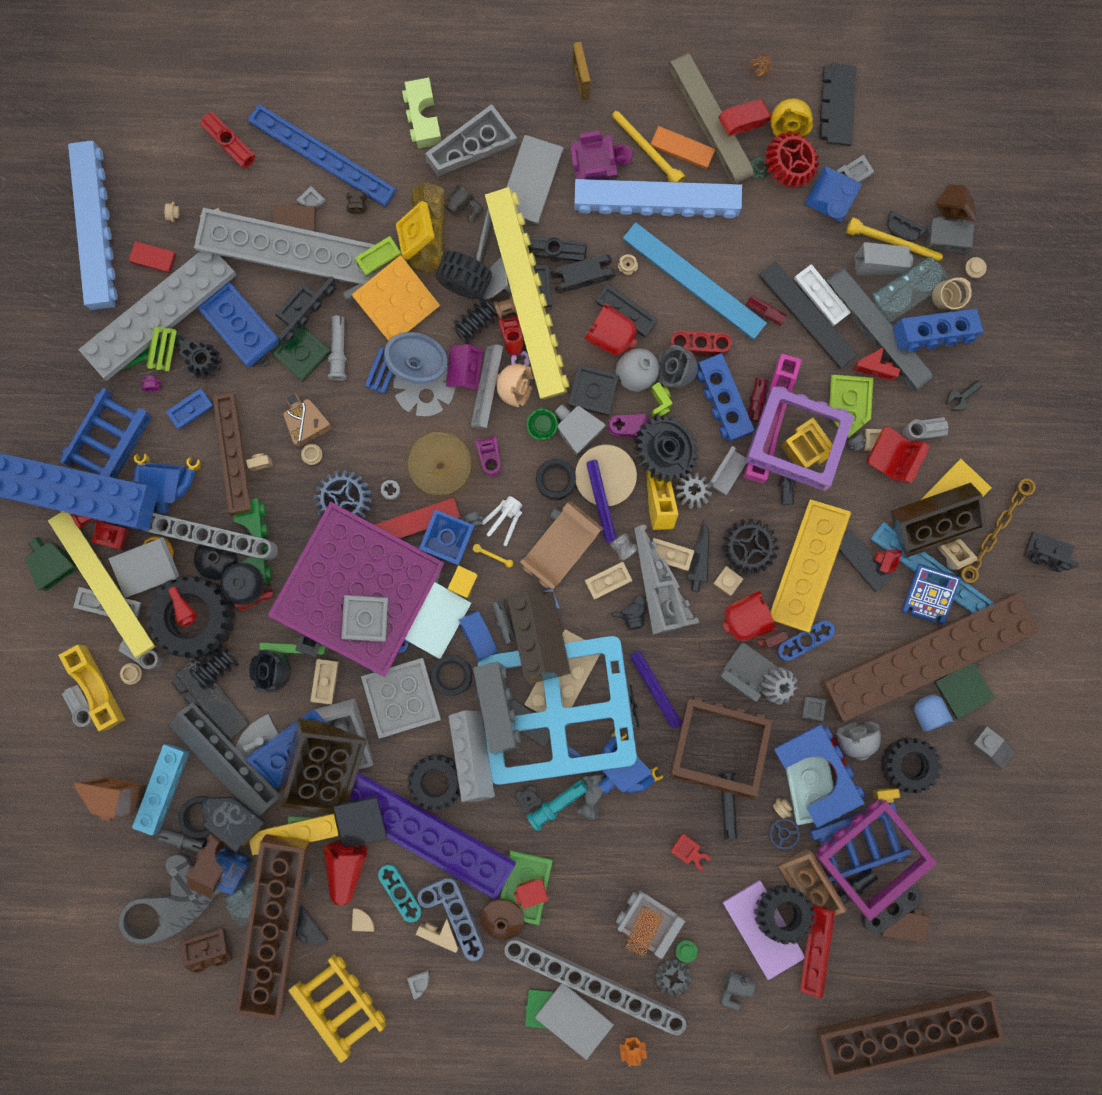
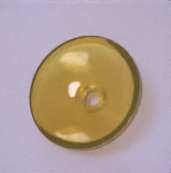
M433 432L421 437L413 445L408 456V471L411 479L418 488L432 495H447L457 491L467 481L471 472L472 464L468 448L462 440L450 433ZM438 463H444V468L438 469Z

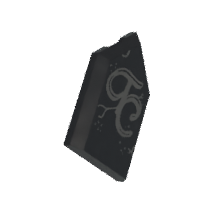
M235 797L202 798L203 827L235 853L267 824L266 821Z

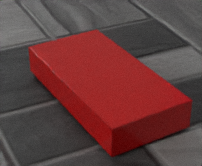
M135 241L129 262L170 274L176 253Z

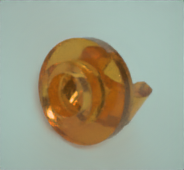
M761 52L757 54L758 58H754L749 62L752 67L759 64V69L754 71V74L757 76L763 74L765 70L769 72L771 70L770 65H772L767 54L763 55Z

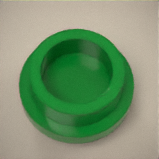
M690 940L680 941L675 950L677 958L684 963L692 962L698 953L696 945Z

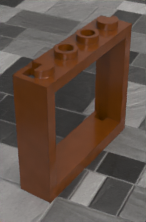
M697 697L688 699L684 707L669 778L752 800L755 799L758 795L773 720L767 719V716L762 714H746L745 710L734 708V710L727 709L725 705L720 703H713V705L704 703L705 700ZM693 709L763 727L751 786L680 767Z

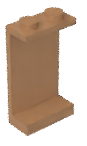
M571 501L564 506L561 514L528 555L520 561L524 565L522 568L530 575L535 574L540 579L539 582L547 589L557 587L604 529Z

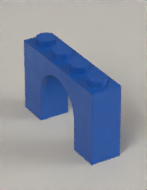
M821 723L774 747L785 769L812 756L822 757L834 766L837 779L833 789L828 794L806 805L817 828L863 805L864 801L862 798L865 797L860 785H854L851 778L855 776L849 765L844 767L841 758L844 756L838 745L833 747L830 741L833 738L827 726L823 728Z

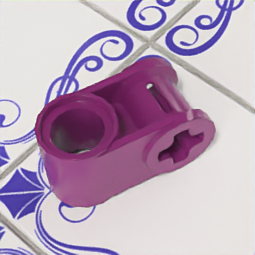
M615 415L608 424V432L613 437L637 438L636 432L648 420V415ZM616 422H619V426H623L620 430H617V427L614 426Z
M496 435L484 440L475 439L484 474L490 478L497 477L501 473L502 467ZM490 462H495L498 465L493 471L486 469L487 464Z

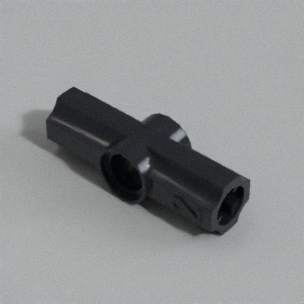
M529 237L531 245H528L530 253H533L534 257L548 258L554 262L560 260L579 262L586 259L587 243L564 241L557 237H550L548 239ZM552 247H559L557 252H550Z

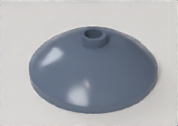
M415 332L401 333L391 338L385 347L384 359L387 367L402 380L410 383L426 384L439 379L445 372L447 366L446 353L442 346L429 336Z

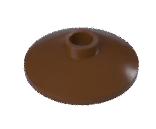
M497 899L489 902L481 913L480 919L483 929L487 934L496 939L513 938L520 933L524 925V915L520 907L506 899Z

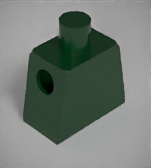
M40 537L34 538L28 543L33 553L26 557L25 561L38 590L48 591L78 570L74 561L58 544L48 542L44 545Z

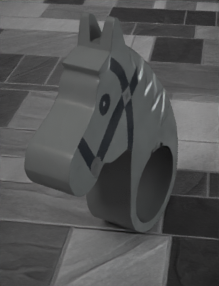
M178 852L166 861V870L172 876L170 883L171 894L145 895L132 900L121 911L119 917L120 931L127 940L136 944L155 943L165 940L191 924L209 906L214 896L222 891L216 889L210 899L188 889L185 875L191 865L194 866L187 854ZM148 904L161 916L159 917L160 925L155 933L141 935L130 927L128 915L134 905Z

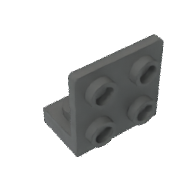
M741 643L718 677L752 702H757L761 696L759 693L763 689L760 683L766 680L764 675H769L770 669L776 670L777 666L745 643Z

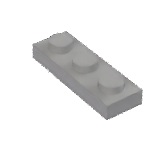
M82 587L78 588L73 608L108 616L92 590ZM125 598L139 619L143 603Z

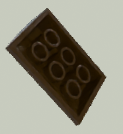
M299 718L278 791L280 807L335 813L334 804L347 802L350 799L367 739L322 721Z

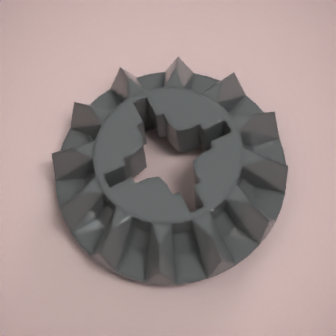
M668 960L658 968L656 982L659 989L666 995H680L685 993L690 986L691 974L683 962ZM677 970V977L680 981H675L670 987V979L666 975H673Z

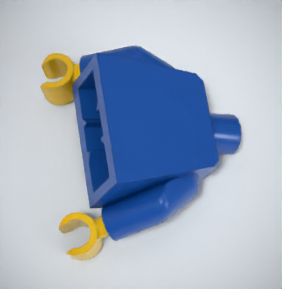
M136 454L134 460L138 465L135 466L133 481L134 483L158 489L156 512L168 513L169 503H175L185 495L193 482L195 471L200 469L201 463L198 459L197 464L191 466L192 458L190 457L187 459L189 468L185 469L186 466L150 463V458L147 454H144V459L140 461V455Z
M615 730L605 745L602 754L617 751ZM626 733L621 737L622 741L626 738ZM637 757L636 763L632 766L602 770L607 776L598 786L606 794L615 786L622 793L625 791L627 793L645 791L654 782L661 780L663 775L656 777L655 770L658 768L649 770Z

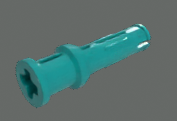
M579 780L551 802H544L542 807L536 812L529 813L527 818L532 827L539 831L546 822L556 819L557 813L588 792L586 784Z

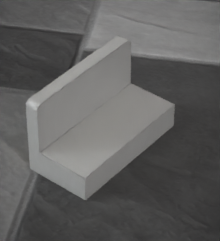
M734 446L730 448L709 482L713 489L725 496L746 464V458L737 453Z

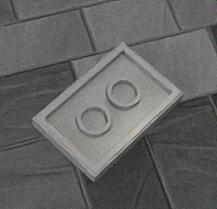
M164 537L108 558L124 598L179 577Z
M560 983L535 1016L539 1022L586 1060L614 1025L612 1021L578 993Z

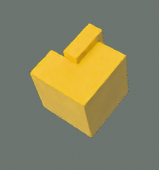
M811 418L795 429L796 434L780 446L791 462L798 466L809 468L816 462L820 465L826 461L833 444L816 420Z

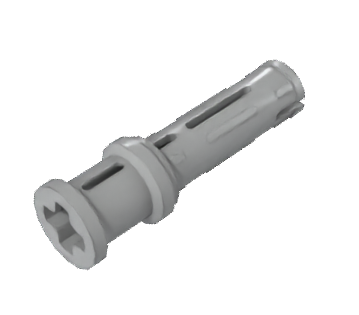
M332 316L331 355L328 357L330 374H328V379L343 381L347 379V375H345L347 358L344 355L345 317L341 316L340 319V316Z

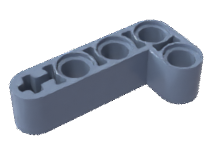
M447 876L424 886L418 894L419 904L425 908H430L443 902L465 957L470 961L479 960L484 952V942L457 879ZM451 882L454 885V891L451 893L445 892L443 884ZM423 892H432L434 900L426 901L423 898ZM453 903H460L463 906V911L460 913L453 912L451 908ZM463 923L469 924L472 929L471 932H461L460 925ZM472 937V943L474 947H479L477 953H475L474 951H469L471 948V942L469 939Z

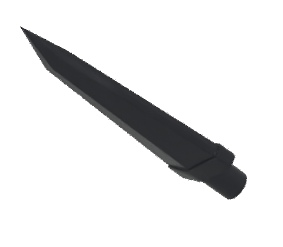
M704 519L686 580L692 581L691 591L699 592L701 582L707 583L709 530Z

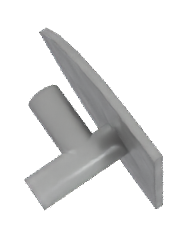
M501 257L489 268L492 272V277L482 297L484 300L493 298L503 289L511 293Z
M269 714L249 725L237 742L236 749L246 760L251 753L278 735Z

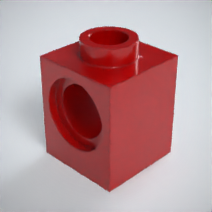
M541 876L516 886L517 891L514 892L517 905L522 904L523 909L548 901V894Z

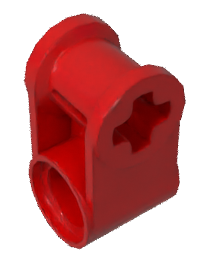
M516 314L515 317L507 319L498 318L507 353L510 355L521 354L524 350V341L518 315Z

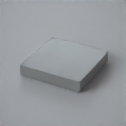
M344 595L341 639L385 642L388 598Z

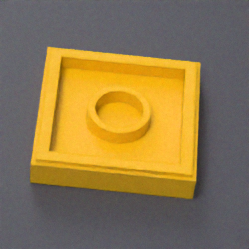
M419 202L396 223L403 259L409 260L435 238L426 202Z

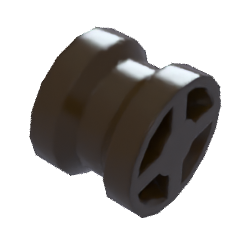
M351 191L346 194V199L348 200L346 211L348 213L364 214L367 212V206L365 205L367 200L366 193Z

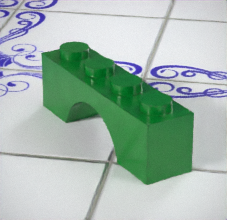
M258 498L250 499L252 512L234 515V522L245 526L252 536L266 539L269 536L268 526L264 524V516L267 515L265 503L262 504V501ZM268 545L262 548L263 555L268 552ZM249 556L243 561V563L252 564L257 567L264 575V585H270V579H272L273 574L271 566H268V560Z

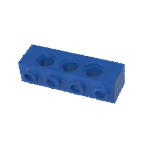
M977 309L902 318L892 327L899 351L908 349L909 352L916 351L921 347L932 349L943 344L952 346L958 342L972 343L984 332Z
M723 354L699 362L696 376L698 381H702L705 389H703L706 400L711 401L713 406L711 412L714 419L719 420L721 425L719 431L722 438L726 439L729 444L752 435L754 428ZM717 376L720 379V384L715 385L711 383L710 377ZM718 396H726L728 398V403H720L718 400ZM726 415H734L736 423H729Z

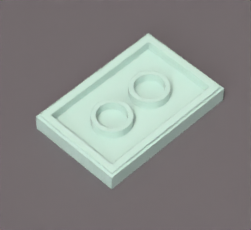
M434 582L405 640L440 659L460 624L459 619L464 617L471 602Z
M817 756L805 758L785 769L795 823L797 825L814 822L806 805L828 794L834 787L828 760Z

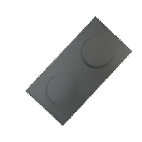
M937 217L932 219L927 225L926 248L934 251L967 254L972 248L974 223H968L967 220L962 219L950 221L944 217Z

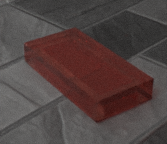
M783 631L759 641L761 648H769L788 640V636Z

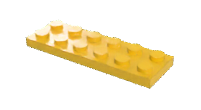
M810 499L770 612L774 622L810 633L851 516L850 511Z

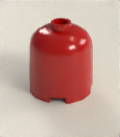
M605 303L584 340L613 356H619L627 349H633L637 342V339L634 338L637 329L631 319Z
M760 590L728 605L725 609L724 616L726 621L722 622L726 633H731L738 641H748L777 629Z

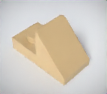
M961 539L937 547L946 557L947 569L949 570L960 569L977 561L976 555Z
M447 917L442 931H438V927L429 922L420 924L416 933L417 936L455 953L457 952L459 943L449 917Z

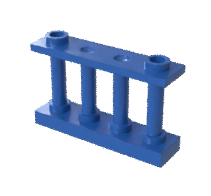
M102 388L101 392L95 395L94 403L71 443L63 450L60 462L70 467L73 462H76L98 475L117 478L151 420L152 415L141 408L133 412L110 400L113 395L111 392ZM105 407L130 419L131 423L127 430L123 431L99 418ZM95 425L119 438L120 442L116 448L112 449L89 436ZM84 443L109 456L106 466L101 467L78 454Z
M889 803L894 811L897 812L894 803ZM867 809L833 820L818 828L808 829L810 837L814 840L817 839L821 844L830 842L831 834H834L842 827L846 828L851 824L850 820L855 815L863 814ZM885 811L877 818L882 820L893 851L880 855L869 824L862 831L872 859L860 862L852 839L845 845L852 866L839 869L835 855L829 858L830 862L844 879L846 876L892 860L894 862L907 859L906 855L912 854L911 849L900 847L891 819ZM826 874L830 882H833V884L837 883L830 874Z

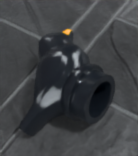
M643 595L636 596L633 602L622 611L611 613L612 617L624 619L627 630L643 628V622L645 621L643 616L646 612L647 598Z

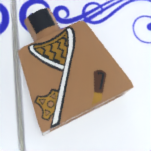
M293 394L286 399L291 409L284 412L283 415L293 443L298 448L333 429L310 399L301 402L297 394Z

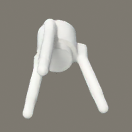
M511 496L506 501L502 500L500 505L482 521V525L486 524L501 510L502 514L491 527L487 536L492 535L506 516L509 518L514 516L503 543L504 546H507L517 520L522 514L520 509L523 505Z

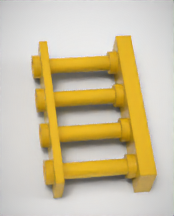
M333 954L328 959L330 963L328 968L307 984H301L298 981L288 991L339 1062L342 1063L351 1053L349 1050L351 1048L350 1045L375 1026L379 1032L384 1030L386 1019L380 1010L376 1011L372 1006L373 1001L368 993H363L358 987L360 985L358 979L353 974L350 975L345 969L347 966L340 956L337 957ZM334 973H337L343 984L320 1002H315L310 996L311 991ZM347 991H350L357 1001L333 1020H328L323 1014L324 1009ZM360 1009H363L370 1019L346 1038H341L336 1032L337 1027Z

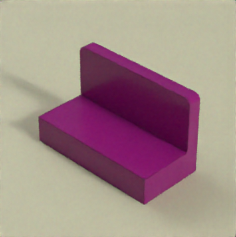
M470 344L451 346L446 380L447 387H463L471 391L478 390L483 349Z

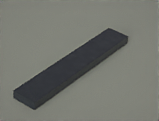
M776 261L759 274L760 279L839 369L843 368L857 356L856 352Z

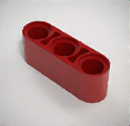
M763 99L730 107L724 110L718 116V119L727 135L732 136L766 125L771 121L772 115Z
M677 331L672 335L669 346L675 345L674 340L681 339L685 343L683 347L691 351L694 356L714 357L719 354L725 356L731 348L732 340L730 336L724 333ZM702 340L706 347H697L695 341ZM716 342H724L726 344V348L719 349L716 345Z

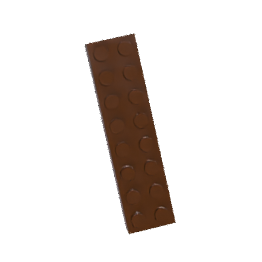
M266 834L260 842L235 1014L279 1021L284 1011L310 841Z
M986 990L816 1028L825 1072L830 1080L1005 1041L994 996Z

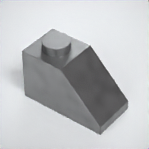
M978 726L966 742L1001 770L1015 753L1003 738L987 726Z

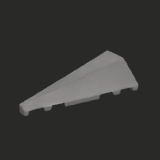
M646 525L634 528L653 635L699 623V619L693 617L688 608L690 606L688 600H684L678 590L680 586L665 559H661L655 549L657 547L655 541L651 542L645 532Z

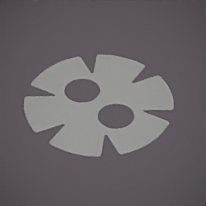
M446 366L445 372L439 379L426 384L410 383L395 375L393 387L406 389L395 395L401 407L410 412L417 403V416H432L443 411L438 399L446 404H450L455 392V387L450 388L446 386V383H443V381L447 380L448 366ZM430 389L434 394L433 400L429 403H423L419 399L421 390Z

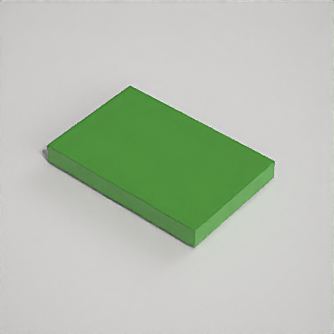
M510 850L509 858L515 861L516 864L502 887L500 899H506L517 904L514 892L517 891L516 886L540 876L547 890L553 859ZM544 902L523 909L522 904L518 905L523 912L524 922L539 925Z

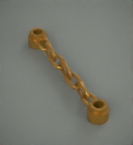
M1023 479L1017 483L1016 491L1011 498L1012 504L1008 510L1000 514L996 521L997 527L993 533L985 537L981 544V551L977 556V561H975L976 564L979 563L977 567L971 566V563L960 570L959 576L965 583H973L978 579V570L982 565V557L985 553L990 552L996 544L997 534L1001 529H1005L1011 521L1014 508L1020 506L1026 496L1034 493L1036 486L1031 479ZM1022 485H1025L1027 487L1026 492L1022 490ZM1017 494L1022 496L1019 502L1018 499H1015ZM1005 514V517L1009 516V518L1003 525L1002 522H999ZM990 537V540L994 539V541L988 548V546L984 545ZM966 571H968L971 575L969 579L965 577Z

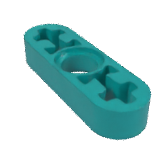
M393 864L384 865L378 873L380 882L404 920L407 922L417 921L422 914L421 905L398 868ZM384 869H387L388 871L393 870V880L396 881L397 879H399L400 882L396 883L392 888H390L388 885H391L392 881L390 880V878L385 879L383 877V875L385 874ZM397 887H403L406 890V897L403 899L396 898L394 890ZM409 897L412 899L408 903L410 907L417 908L415 917L407 915L409 909L406 904L403 907L400 905L406 902Z

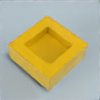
M898 788L872 790L873 798L876 800L881 798L888 803H893L894 798H900Z

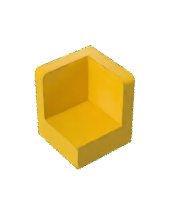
M458 566L448 590L469 599L477 574Z

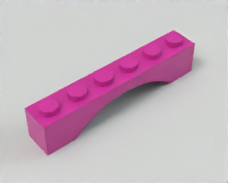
M781 353L776 362L767 397L773 386L784 387L788 392H792L802 359ZM781 401L778 403L763 447V452L774 456L778 434L787 404ZM747 463L743 478L764 484L767 481L769 471Z

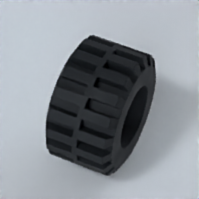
M446 251L434 277L442 286L460 296L469 299H482L491 280L492 272L483 263L471 256L456 251Z
M916 738L897 739V742L889 744V749H885L884 753H886V756L882 757L881 760L884 762V766H881L882 771H885L884 777L890 781L889 784L898 788L900 791L916 794L921 793V791L930 790V785L934 786L937 783L934 780L940 778L941 774L938 773V769H942V764H938V761L941 760L940 755H936L935 752L937 750L931 747L927 741ZM910 752L916 753L921 760V770L913 778H907L901 770L902 759Z
M434 754L424 757L412 767L411 773L408 776V790H410V796L416 800L415 803L417 805H421L427 810L437 811L451 806L458 799L460 788L456 763L452 758L441 754ZM439 769L447 775L449 785L444 793L433 795L425 789L423 779L430 770Z
M776 885V888L770 887L767 889V893L763 892L760 895L762 899L756 901L758 909H754V914L757 915L755 921L759 924L758 928L768 938L785 945H789V943L796 944L798 939L804 940L806 938L804 934H810L811 932L810 924L814 925L815 920L811 919V916H815L814 910L811 909L813 906L811 901L807 900L808 897L795 888ZM790 902L794 908V918L789 925L778 927L774 919L775 910L781 903Z

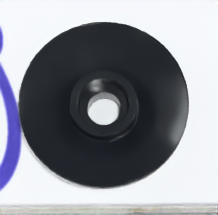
M222 539V543L225 545L228 541ZM199 545L194 554V564L197 571L202 576L214 580L221 579L224 571L231 565L236 564L237 555L234 552ZM216 554L217 559L212 562L210 556Z

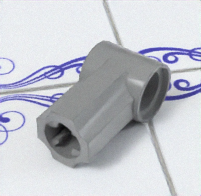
M945 417L922 421L914 420L903 428L902 436L911 442L947 436L948 422L945 420ZM911 427L917 429L918 435L912 433Z
M124 639L120 644L118 651L133 659L145 669H158L164 662L163 655L157 650L151 649L137 659ZM150 654H153L155 657V662L152 665H149L147 662Z
M80 685L65 690L62 696L73 714L72 720L74 724L79 727L95 726L88 713L89 704ZM87 712L89 715V719L85 723L83 720V715Z

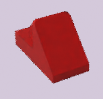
M884 348L858 361L853 367V371L894 381L899 376L900 369L896 368L892 363H880Z
M97 522L91 542L125 551L130 530Z

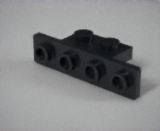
M332 276L317 293L302 283L275 313L277 318L288 325L278 336L281 346H284L286 342L290 343L294 339L295 332L299 327L303 328L307 324L309 316L313 311L317 312L321 308L322 301L326 296L330 297L334 293L336 287L335 279Z

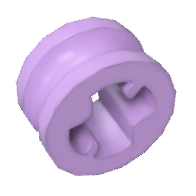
M525 351L511 357L512 364H516L518 356H521V358L524 356L526 358L524 365H530L529 355Z

